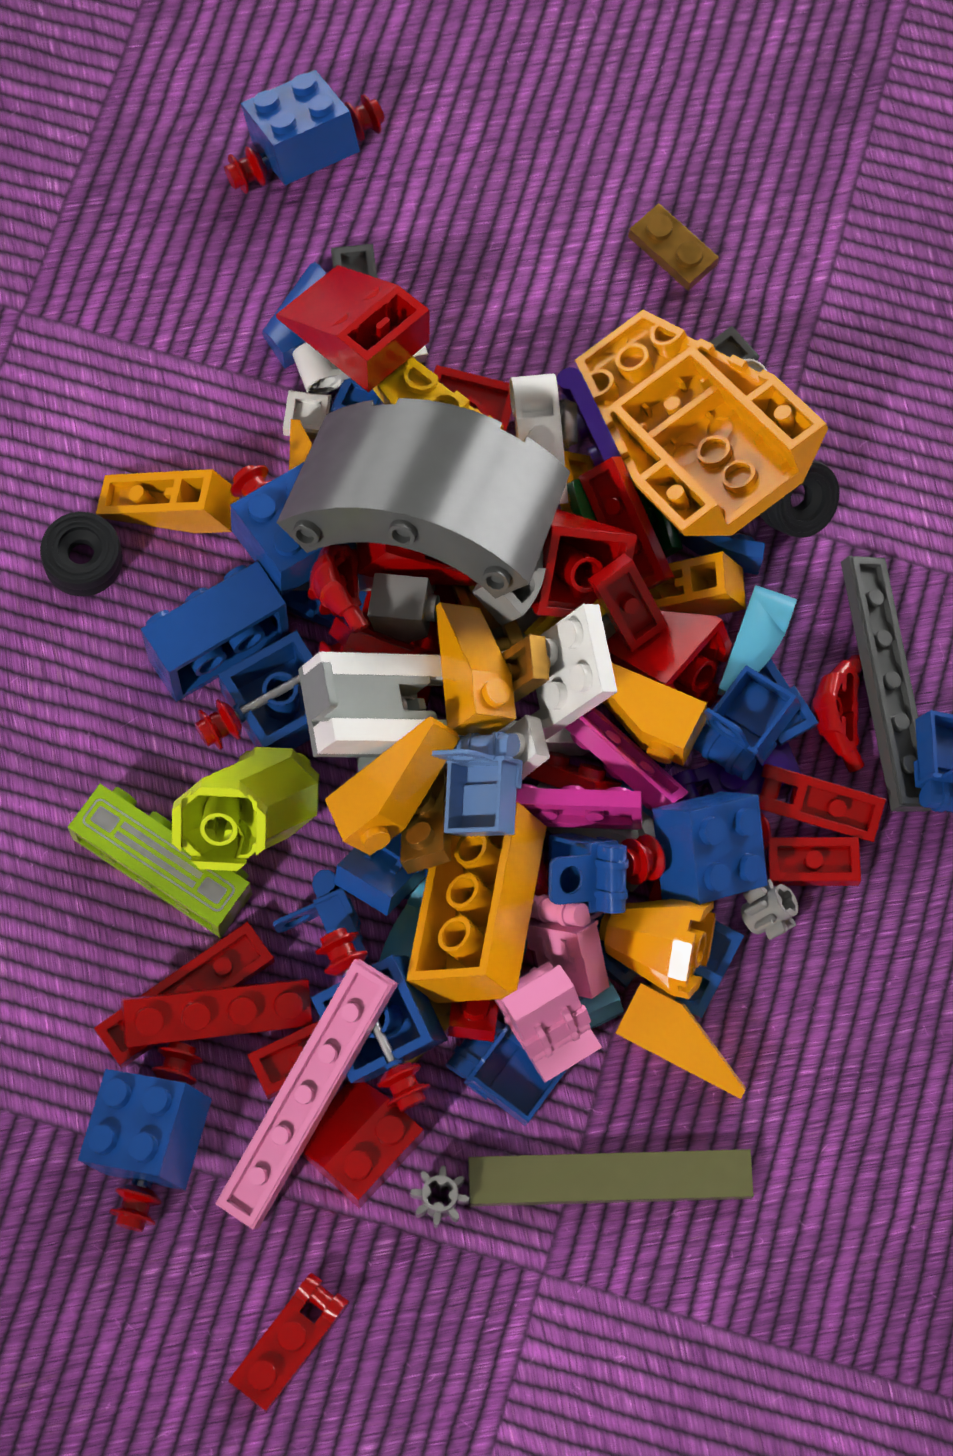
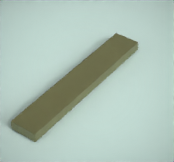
M751 1149L468 1157L469 1207L753 1198Z

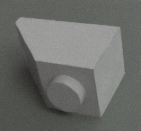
M375 573L367 615L374 631L411 643L428 637L430 622H437L436 605L440 603V597L434 594L429 578Z

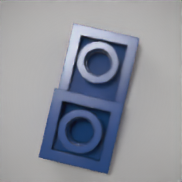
M678 530L681 543L696 554L704 556L723 551L743 568V572L758 575L764 556V542L755 541L754 538L743 534H735L730 537L684 536Z

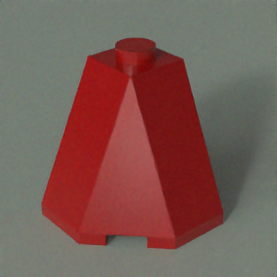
M557 509L543 546V568H546L541 589L531 605L534 613L564 618L582 604H593L598 598L588 579L623 553L633 560L637 535Z
M661 611L668 626L633 652L623 644L618 633H615L607 640L612 663L707 703V708H710L715 702L719 685L713 682L719 661L727 662L732 648L731 640L721 618L715 615Z

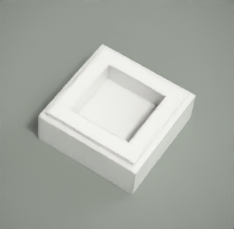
M289 390L283 424V436H290L291 419H299L309 439H315L326 414L330 413L331 395Z

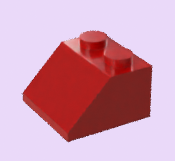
M349 1081L331 1101L301 1155L360 1209L424 1140V1129L404 1111L400 1112L397 1105L387 1107V1103L391 1099L368 1083H350Z

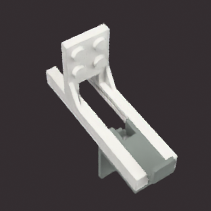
M582 604L540 635L545 636L547 655L550 659L549 681L536 689L540 709L531 716L541 720L548 751L559 752L568 756H583L589 751L580 748L574 743L570 737V732L565 727L618 692L599 604ZM318 652L298 669L313 757H356L358 771H361L429 716L437 720V715L434 711H424L426 710L424 698H417V692L425 686H443L440 655ZM438 720L447 726V720ZM512 721L499 731H507L518 721Z

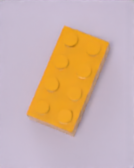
M516 802L514 835L466 837L451 835V862L428 868L406 981L435 1003L503 999L517 990L546 833V826L519 802Z

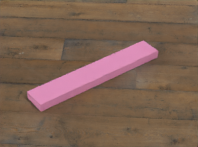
M361 959L353 960L215 1204L252 1230L260 1228L398 986L397 982Z

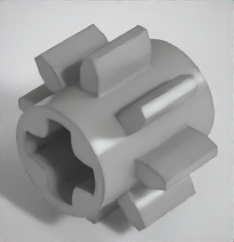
M768 879V886L753 889L743 894L748 902L742 905L741 915L745 925L751 932L757 935L766 932L768 939L772 940L796 926L792 917L797 915L799 907L795 895L787 886L780 884L774 887L771 879Z
M441 1166L439 1175L433 1177L422 1171L420 1177L424 1184L423 1189L415 1188L410 1191V1197L422 1200V1205L417 1208L415 1216L419 1218L426 1213L433 1217L434 1228H438L441 1218L447 1216L457 1223L459 1221V1214L455 1209L456 1205L469 1204V1197L467 1195L458 1194V1188L462 1186L464 1177L459 1176L454 1180L446 1176L445 1166ZM436 1188L439 1192L448 1189L450 1191L448 1194L449 1205L444 1207L440 1202H436L433 1205L430 1204L431 1189Z

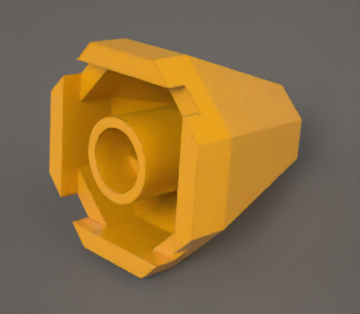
M666 899L626 903L625 913L604 914L599 928L600 940L604 941L605 951L608 955L668 994L690 999L699 989L702 977L694 975L695 970L700 965L706 967L710 957L716 922L715 913L710 912L714 908V902L695 904L691 901Z

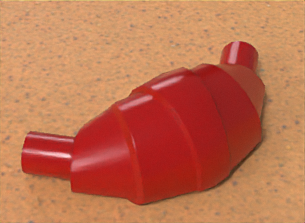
M347 544L326 546L322 548L312 567L310 574L311 590L325 608L331 609L340 617H344L353 634L358 633L368 627L369 623L360 609L362 604L359 597L357 549H351Z
M852 655L848 660L841 661L829 674L823 676L811 704V711L819 722L817 725L819 735L826 739L837 756H841L850 773L860 770L865 765L857 749L859 744L858 689L860 685L858 674L862 671L860 655Z

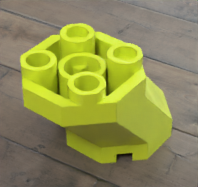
M255 747L250 751H246L239 757L237 763L202 778L174 801L172 808V844L179 851L183 848L191 855L190 861L199 869L238 871L247 863V859L250 856L258 855L261 851L290 838L317 816L319 774L311 767L310 760L304 754L297 753L291 748Z

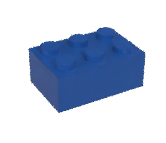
M258 561L249 566L240 565L233 568L224 576L222 582L210 589L203 587L192 592L185 599L184 604L170 612L163 610L154 614L148 619L146 626L141 628L148 659L175 702L217 679L218 674L290 634L286 603Z

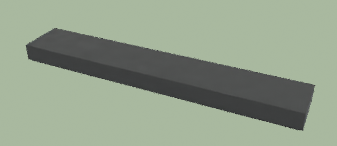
M848 556L841 561L890 809L891 812H928L931 808L922 807L919 802L921 788L915 787L913 762L918 760L915 724L918 713L886 559L880 557Z

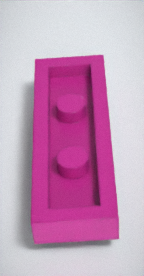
M593 708L565 727L570 732V737L574 743L584 750L591 751L604 763L605 770L613 778L624 781L634 791H641L642 804L649 810L653 811L652 808L681 802L688 795L689 792L596 708Z
M522 784L521 789H517L516 802L524 806L546 827L642 830L641 791H631L624 787H612L607 790H586L574 785L564 786L560 789L538 788L530 784Z

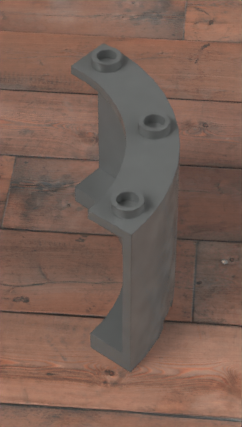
M398 398L396 404L375 405L373 400L363 401L326 414L276 523L307 553L322 547L350 542L388 544L423 553L469 576L496 599L530 584L570 471L555 456L534 440L526 437L522 441L500 429L502 422L476 411L448 403L423 399Z

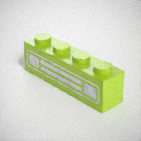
M99 784L67 827L72 839L219 938H222L253 895L250 882L247 881L249 875L242 868L238 871L199 869L190 861L191 855L183 848L179 851L172 844V823L154 811L147 815L135 807L137 801L121 788L115 787L111 791L102 784Z

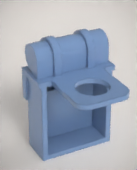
M503 731L485 735L468 733L466 736H459L460 739L454 749L432 751L433 757L447 760L446 763L448 764L444 833L459 837L514 835L517 789H521L523 766V760L513 758L520 751V740L517 734L505 733Z

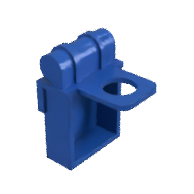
M746 665L713 710L710 708L704 710L707 717L706 722L693 749L700 752L702 757L708 761L712 760L725 768V771L730 775H736L742 780H746L753 773L756 763L762 766L777 746L775 741L801 707L798 697Z
M930 710L915 719L918 760L913 762L915 787L921 788L919 802L922 807L931 808V810L940 813L944 811L953 813V714Z
M399 833L390 840L386 847L376 851L371 856L354 848L337 864L334 884L388 916L404 898H410L416 886L427 877L428 868L410 874L407 873L400 863L401 833Z
M575 833L549 835L548 895L550 901L557 905L584 903L588 906L589 913H625L626 899L628 898L626 869L629 868L627 846L618 844V840L606 837H596L595 839Z
M320 870L313 878L312 886L317 899L313 900V904L283 916L272 923L276 932L282 933L320 916L327 934L343 927L346 928L348 933L358 932L359 936L355 939L353 945L356 951H366L362 943L364 939L360 933L361 921L350 898H347L344 889L334 884L335 873L329 870ZM367 955L364 962L371 966L372 963Z
M498 1019L494 1042L465 1038L459 1046L453 1049V1055L446 1063V1066L451 1071L466 1079L465 1085L485 1100L487 1098L492 1100L523 1125H526L567 1071H563L544 1083L508 1024L504 1025Z

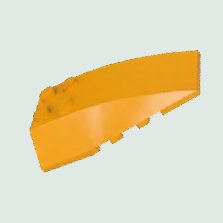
M641 310L575 359L635 486L684 536H727L735 534L804 482L828 431L826 422L775 375L765 370L759 372L749 367L747 361L735 355L729 357L715 350L713 344L703 339L697 341L687 336L685 330L645 310Z

